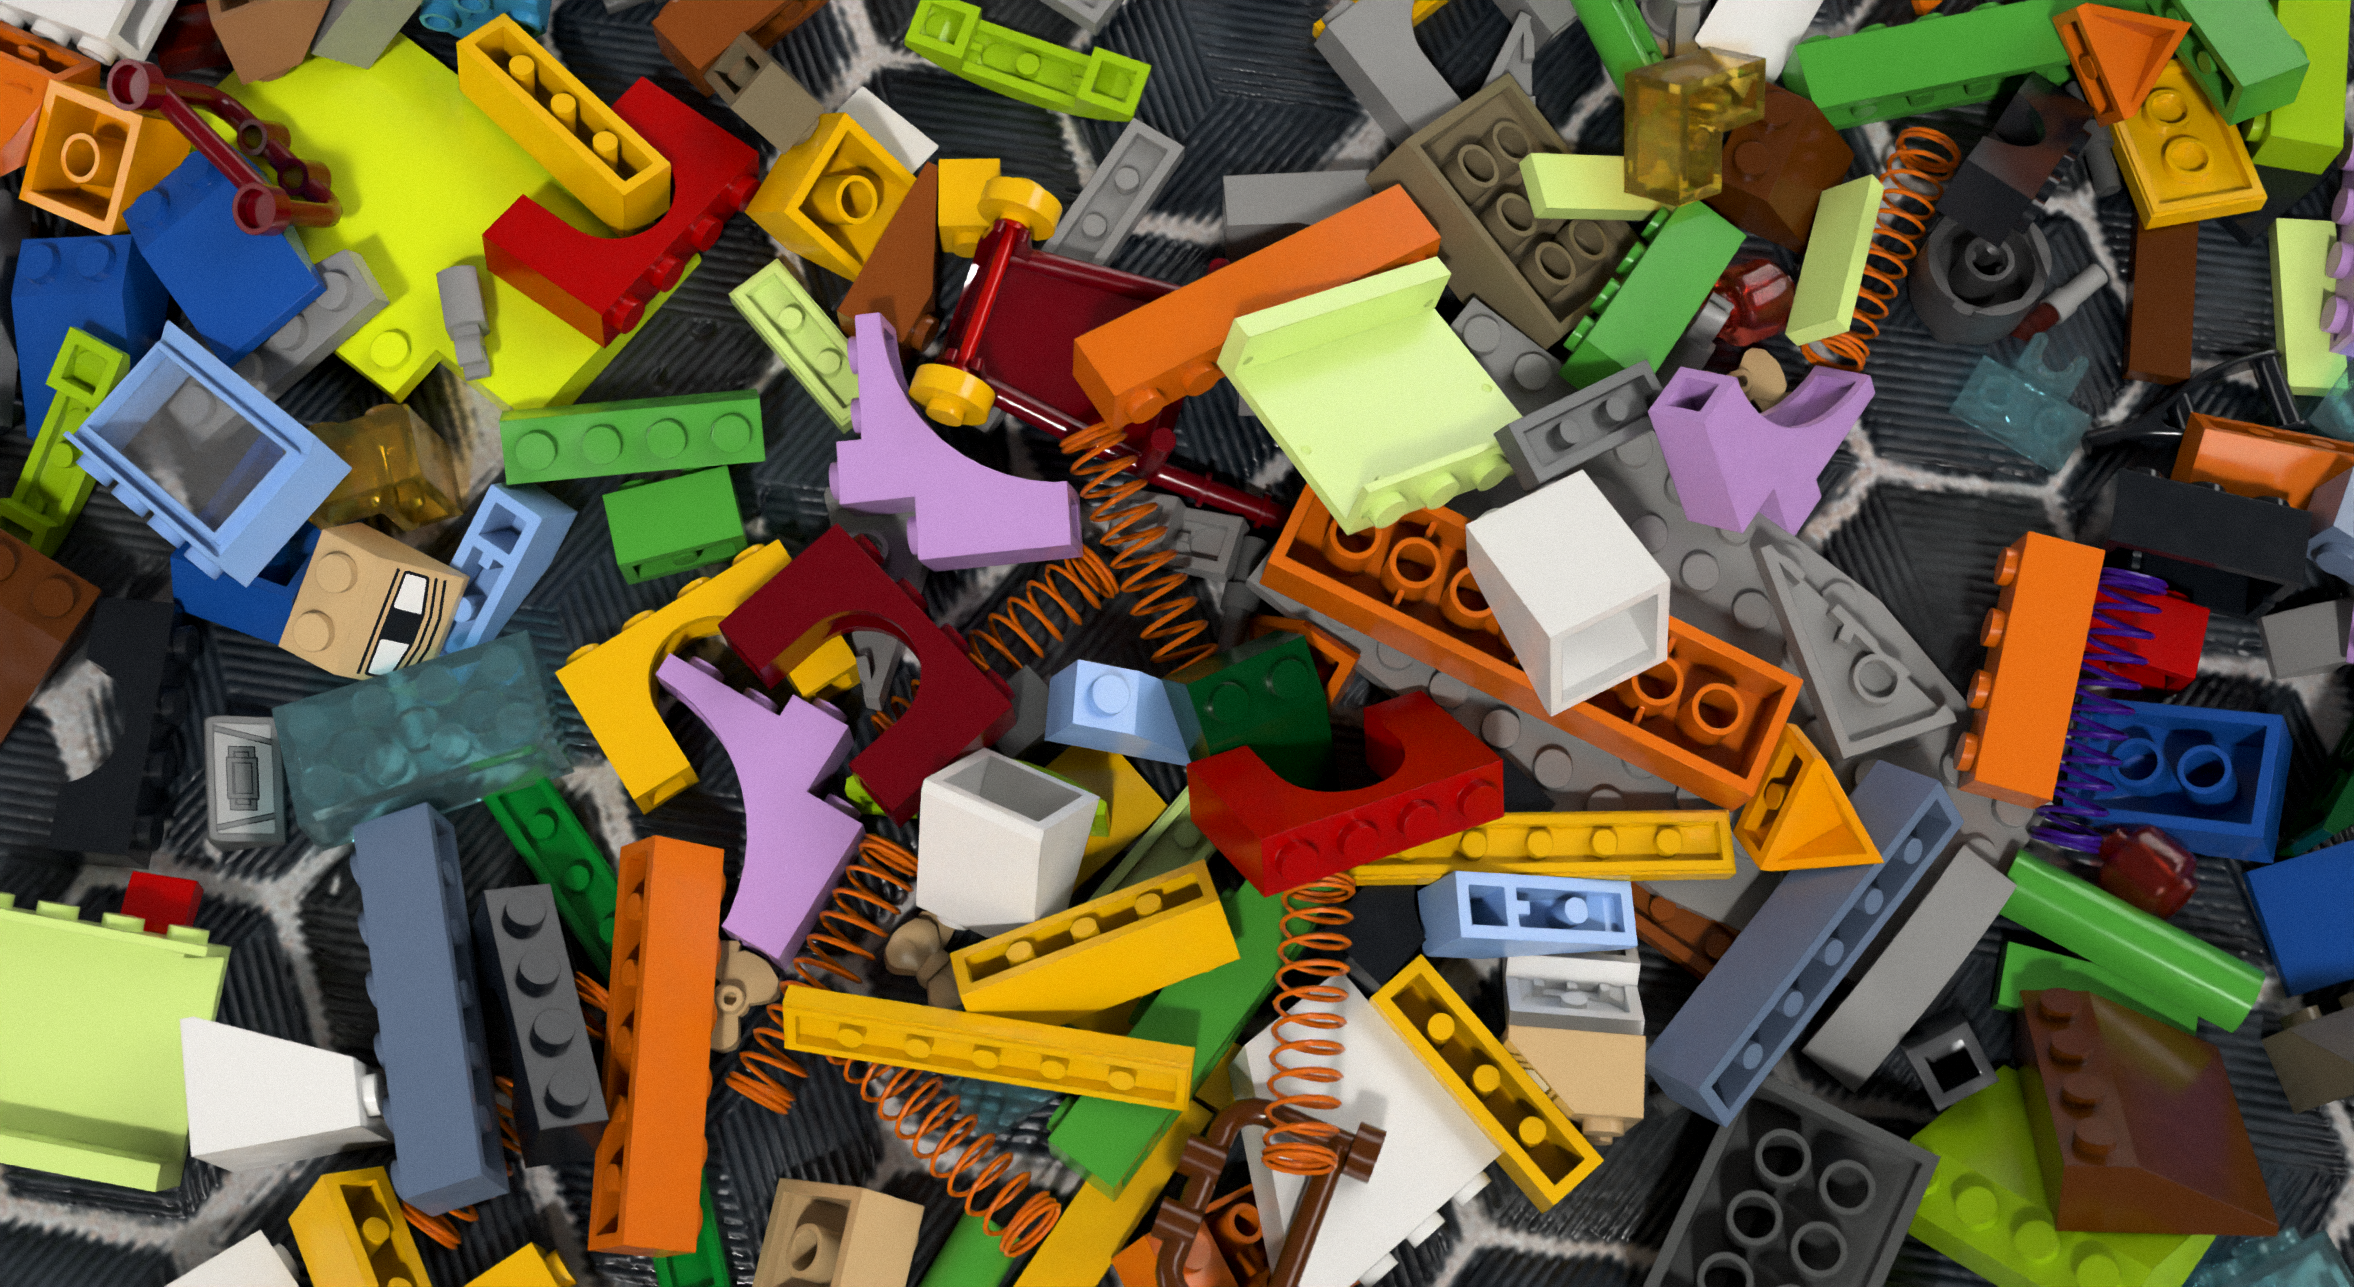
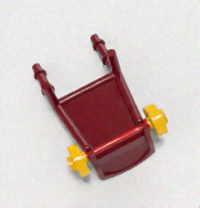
M1006 176L990 178L985 183L977 205L979 214L990 224V227L979 238L967 279L938 358H935L933 364H923L917 368L908 395L918 407L925 411L928 417L947 426L983 425L987 422L991 408L994 406L1063 440L1085 428L1105 421L1073 376L1074 339L1184 286L1033 249L1032 240L1041 241L1053 237L1062 214V205L1051 193L1030 179ZM1224 258L1214 259L1210 263L1204 277L1231 263ZM1185 397L1164 406L1156 416L1146 422L1139 424L1132 422L1126 425L1123 431L1128 433L1127 438L1095 455V457L1107 463L1136 455L1138 456L1137 462L1124 468L1123 471L1139 479L1145 478L1148 480V483L1195 499L1194 506L1200 508L1203 503L1253 520L1252 527L1259 529L1263 524L1283 531L1293 511V508L1271 501L1272 494L1265 492L1260 497L1213 480V473L1210 471H1206L1204 476L1166 462L1176 445V436L1173 431ZM1095 446V447H1092V448H1088V449H1083V451H1085V452L1088 453V452H1090L1091 450L1095 449V448L1098 447V446Z

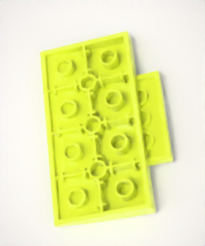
M400 31L369 69L311 54L309 46L302 63L291 67L285 75L276 80L268 82L256 80L242 85L234 70L215 87L239 101L258 119L284 124L291 135L289 150L299 159L320 161L328 167L331 173L330 190L338 198L343 211L339 223L329 228L294 227L313 264L344 249L361 254L390 301L384 309L334 350L333 353L399 404L440 362L502 411L572 405L702 262L700 255L696 253L685 265L682 276L676 285L668 292L663 293L660 291L646 305L644 314L637 326L627 334L620 333L605 349L487 270L482 234L522 194L585 234L609 239L620 237L460 91L459 75ZM193 108L227 143L267 173L273 185L279 186L277 172L262 157L249 156L243 153L237 143V133L227 123L212 113L199 108ZM192 144L190 146L188 155L194 151H197V149ZM288 195L291 200L306 201L303 197ZM652 221L632 236L645 232L657 223ZM461 265L475 266L479 273L490 328V334L484 336V341L490 362L491 377L466 381L463 367L458 365L454 341H451L446 331L436 276L443 269Z

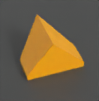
M1785 723L1754 797L1746 803L1732 832L1757 867L1764 871L1773 872L1884 863L1825 758L1797 724Z

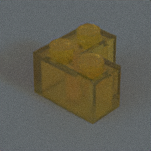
M1708 46L1625 72L1624 193L1676 207L1721 193L1723 132L1764 119L1766 58Z
M382 404L367 410L363 417L343 423L322 422L306 428L353 468L307 519L319 530L322 531V529L340 526L383 513L404 532L464 515L450 446L407 404Z

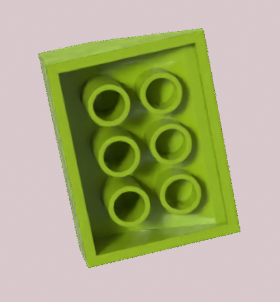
M2006 1065L1995 1071L1999 1079L1998 1082L1956 1102L1915 1134L1909 1141L1941 1158L1907 1233L1998 1287H2181L2217 1236L2056 1231L2016 1070Z

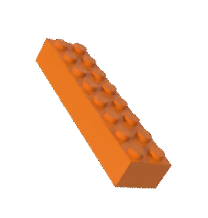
M1306 483L1259 581L1260 584L1723 809H1729L1730 812H1733L1754 797L1804 682L1803 679L1669 615L1666 661L1551 717L1542 705L1467 566L1465 525L1474 520L1445 506L1433 510L1424 507L1403 515L1396 522L1385 528L1379 529L1372 526L1347 536L1309 484Z

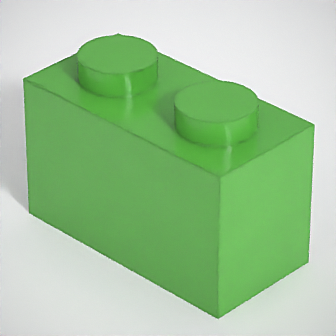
M727 465L717 468L716 466L687 468L679 474V477L658 482L650 479L632 480L619 486L617 492L602 495L617 565L628 585L734 560L738 554L750 547L736 487Z

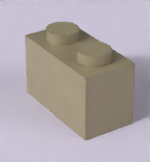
M744 31L738 35L703 75L735 113L784 155L793 145L799 146L812 136L819 124L818 117L825 110V107L796 77Z

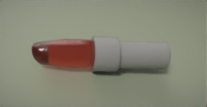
M2096 264L2089 265L2062 288H2056L2043 298L2039 306L2028 314L2010 335L2031 343L2055 324H2061L2077 311L2078 305L2107 283L2108 278L2105 271Z

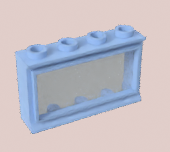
M169 320L165 323L161 339L84 421L74 435L69 431L63 434L65 438L83 452L82 456L76 461L82 469L105 487H108L115 479L119 484L111 493L142 518L149 510L154 512L155 514L147 524L179 549L185 541L191 544V547L183 554L187 559L215 581L225 571L246 588L353 469L318 437Z

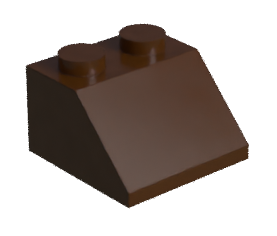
M1757 78L1713 169L1700 201L1729 223L1805 256L1821 193L1824 190L1842 184L1855 154L1813 101Z

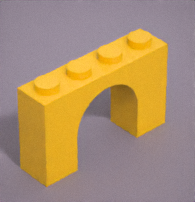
M779 539L767 546L756 544L745 549L734 558L732 567L712 579L701 577L690 582L679 591L677 600L657 612L646 610L633 616L622 626V633L602 645L592 643L578 649L567 658L566 666L555 672L626 789L644 815L700 781L663 722L659 708L660 682L655 674L669 653L676 656L684 648L698 640L722 635L718 624L793 561ZM841 635L823 644L786 676L798 696L810 704L815 697L830 702L861 683L856 657Z

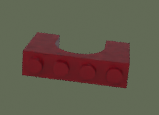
M836 523L718 624V627L728 646L769 690L823 644L846 633L856 631L883 633L897 639L912 651L921 666L920 684L914 701L898 721L848 764L856 783L900 828L920 810L921 789L925 778L984 747L989 749L1017 724L1013 705L1010 703L1016 696L997 672L989 668L982 674L966 657L972 650L964 638L950 624L946 622L938 628L923 612L928 607L927 602L907 579L902 577L895 583L880 568L885 563V560L867 537L859 533L852 538Z

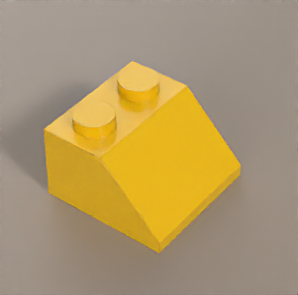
M846 112L823 113L818 117V127L807 141L799 146L793 145L785 155L783 153L780 154L745 210V213L787 250L854 282L917 178Z

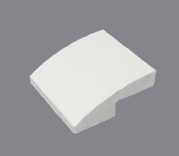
M1637 947L1625 950L1502 958L1506 1028L1508 1025L1643 1035L1645 1018L1637 987L1641 965Z

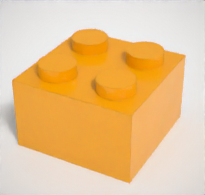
M49 79L18 199L104 235L131 234L122 213L142 193L151 190L182 164L183 160L188 156L191 143L158 110L151 113L121 110L112 103L108 91L105 89Z

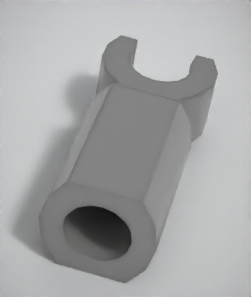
M470 265L453 266L443 269L436 276L445 328L451 341H454L458 365L463 367L466 381L491 377L490 362L484 341V336L490 334V328L479 273L475 266Z
M1714 292L1711 294L1691 327L1685 328L1655 373L1663 390L1680 367L1697 370L1703 369L1716 347L1712 341L1730 316L1729 313L1733 309L1734 304Z

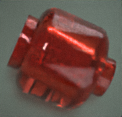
M1752 259L1726 268L1701 304V310L1713 292L1734 304L1733 309L1729 313L1730 316L1717 334V337H1720L1732 346H1747L1776 336L1786 330L1796 288L1792 279L1768 259Z
M2150 824L2140 826L2133 832L2128 831L2124 826L2120 827L2102 844L2099 849L2100 853L2097 854L2104 861L2098 873V885L2100 888L2143 911L2159 916L2164 921L2175 915L2200 886V881L2194 877L2198 865L2196 857L2167 832Z

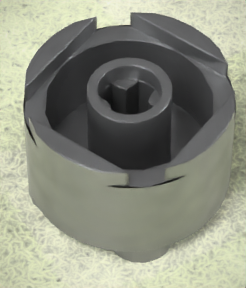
M1945 216L1935 227L1909 270L1908 290L1914 310L1923 323L1929 327L1933 338L1940 343L1947 345L1956 343L1982 345L2002 339L2020 324L2042 294L2052 267L2049 245L2045 236L2034 222H2032L2024 235L2012 229L1998 249L1948 216Z

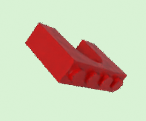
M643 76L610 109L671 163L670 199L672 205L661 221L645 232L634 236L615 239L600 238L573 228L522 194L482 234L487 270L604 349L620 333L627 334L637 326L644 314L646 305L660 291L663 293L668 292L676 285L689 260L699 250L705 252L715 244L722 232L723 225L737 210L744 212L761 186L759 181L758 151Z
M1418 690L1363 708L1366 764L1384 781L1366 788L1344 792H1322L1304 789L1280 778L1245 745L1186 764L1191 821L1257 891L1266 898L1504 817L1503 759L1424 692Z

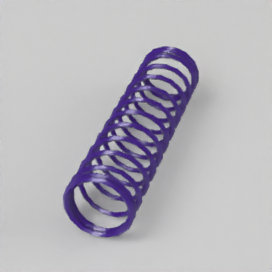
M2102 567L2097 590L2126 604L2094 603L2092 616L2120 629L2089 628L2088 634L2116 635L2148 640L2156 638L2152 632L2109 618L2094 609H2117L2160 614L2163 612L2161 608L2123 596L2100 584L2148 595L2163 596L2167 594L2165 590L2169 587L2167 582L2133 571ZM2089 635L2087 636L2086 641L2117 655L2084 653L2082 660H2105L2138 665L2150 663L2145 657L2113 647ZM2082 661V668L2113 681L2080 678L2077 685H2094L2128 690H2140L2143 688L2138 682L2115 675ZM2078 686L2076 687L2077 694L2110 707L2073 704L2072 710L2126 716L2136 714V711L2131 707L2098 696ZM2071 712V719L2103 732L2068 729L2066 735L2115 741L2130 739L2128 734ZM2067 737L2065 739V744L2100 758L2062 754L2061 761L2115 767L2123 764L2121 759L2088 747ZM2060 763L2059 769L2096 784L2057 780L2056 786L2112 792L2117 789L2114 784ZM2055 788L2054 795L2092 810L2042 805L2035 809L2040 816H2045L2050 821L2085 835L2070 834L2032 825L2030 827L2031 832L2028 833L2030 838L2092 854L2100 853L2098 848L2102 846L2100 841L2104 839L2099 833L2045 811L2092 817H2106L2110 815L2109 811L2097 804Z

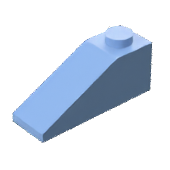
M506 482L490 485L449 565L470 576V579L437 660V667L457 680L464 679L551 565L578 513L576 510L535 483L507 485Z
M1079 659L1050 678L1044 741L1183 766L1191 763L1161 679L1141 671Z
M1454 871L1417 891L1420 927L1426 938L1422 944L1423 956L1490 959L1625 950L1638 946L1631 881Z

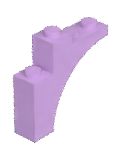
M880 312L855 315L856 336L849 337L847 351L851 371L853 374H858L859 397L852 398L850 411L854 432L857 436H861V439L836 442L837 462L830 463L829 484L832 496L835 500H839V505L855 517L915 511L916 516L909 517L907 520L909 548L911 553L918 555V560L933 572L1083 557L1080 496L1078 492L1067 481L1029 480L985 467L964 456L943 441L925 419L920 408L908 395L910 388L906 381L899 356L896 329Z
M1815 365L1804 381L1790 395L1772 408L1758 413L1745 396L1737 377L1680 367L1650 407L1648 414L1687 521L1743 533L1757 512H1760L1786 532L1795 536L1822 497L1816 480L1875 395V389L1870 375Z
M669 653L655 674L667 694L689 708L720 740L735 766L743 793L747 831L744 868L738 892L729 915L722 924V928L731 940L738 941L741 946L786 971L806 940V936L809 935L819 919V913L824 911L833 896L832 890L838 888L846 876L845 867L852 865L858 857V844L861 843L860 840L865 839L864 834H867L863 824L858 821L862 814L855 807L832 794H828L824 801L819 799L855 743L849 726L844 724L848 717L840 709L821 698L815 697L810 704L794 694L779 716L776 714L779 707L771 699L752 688L747 687L743 694H740L722 683L725 676L706 661L692 656L690 661L686 663Z

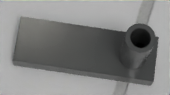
M1647 359L1507 424L1495 432L1494 436L1526 493L1654 430L1648 410L1659 397L1663 388Z

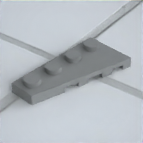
M344 249L314 264L327 290L238 362L231 370L269 400L275 402L384 309L390 301L361 254ZM194 326L183 331L217 358ZM193 377L167 404L194 451L197 453L212 455L250 423Z

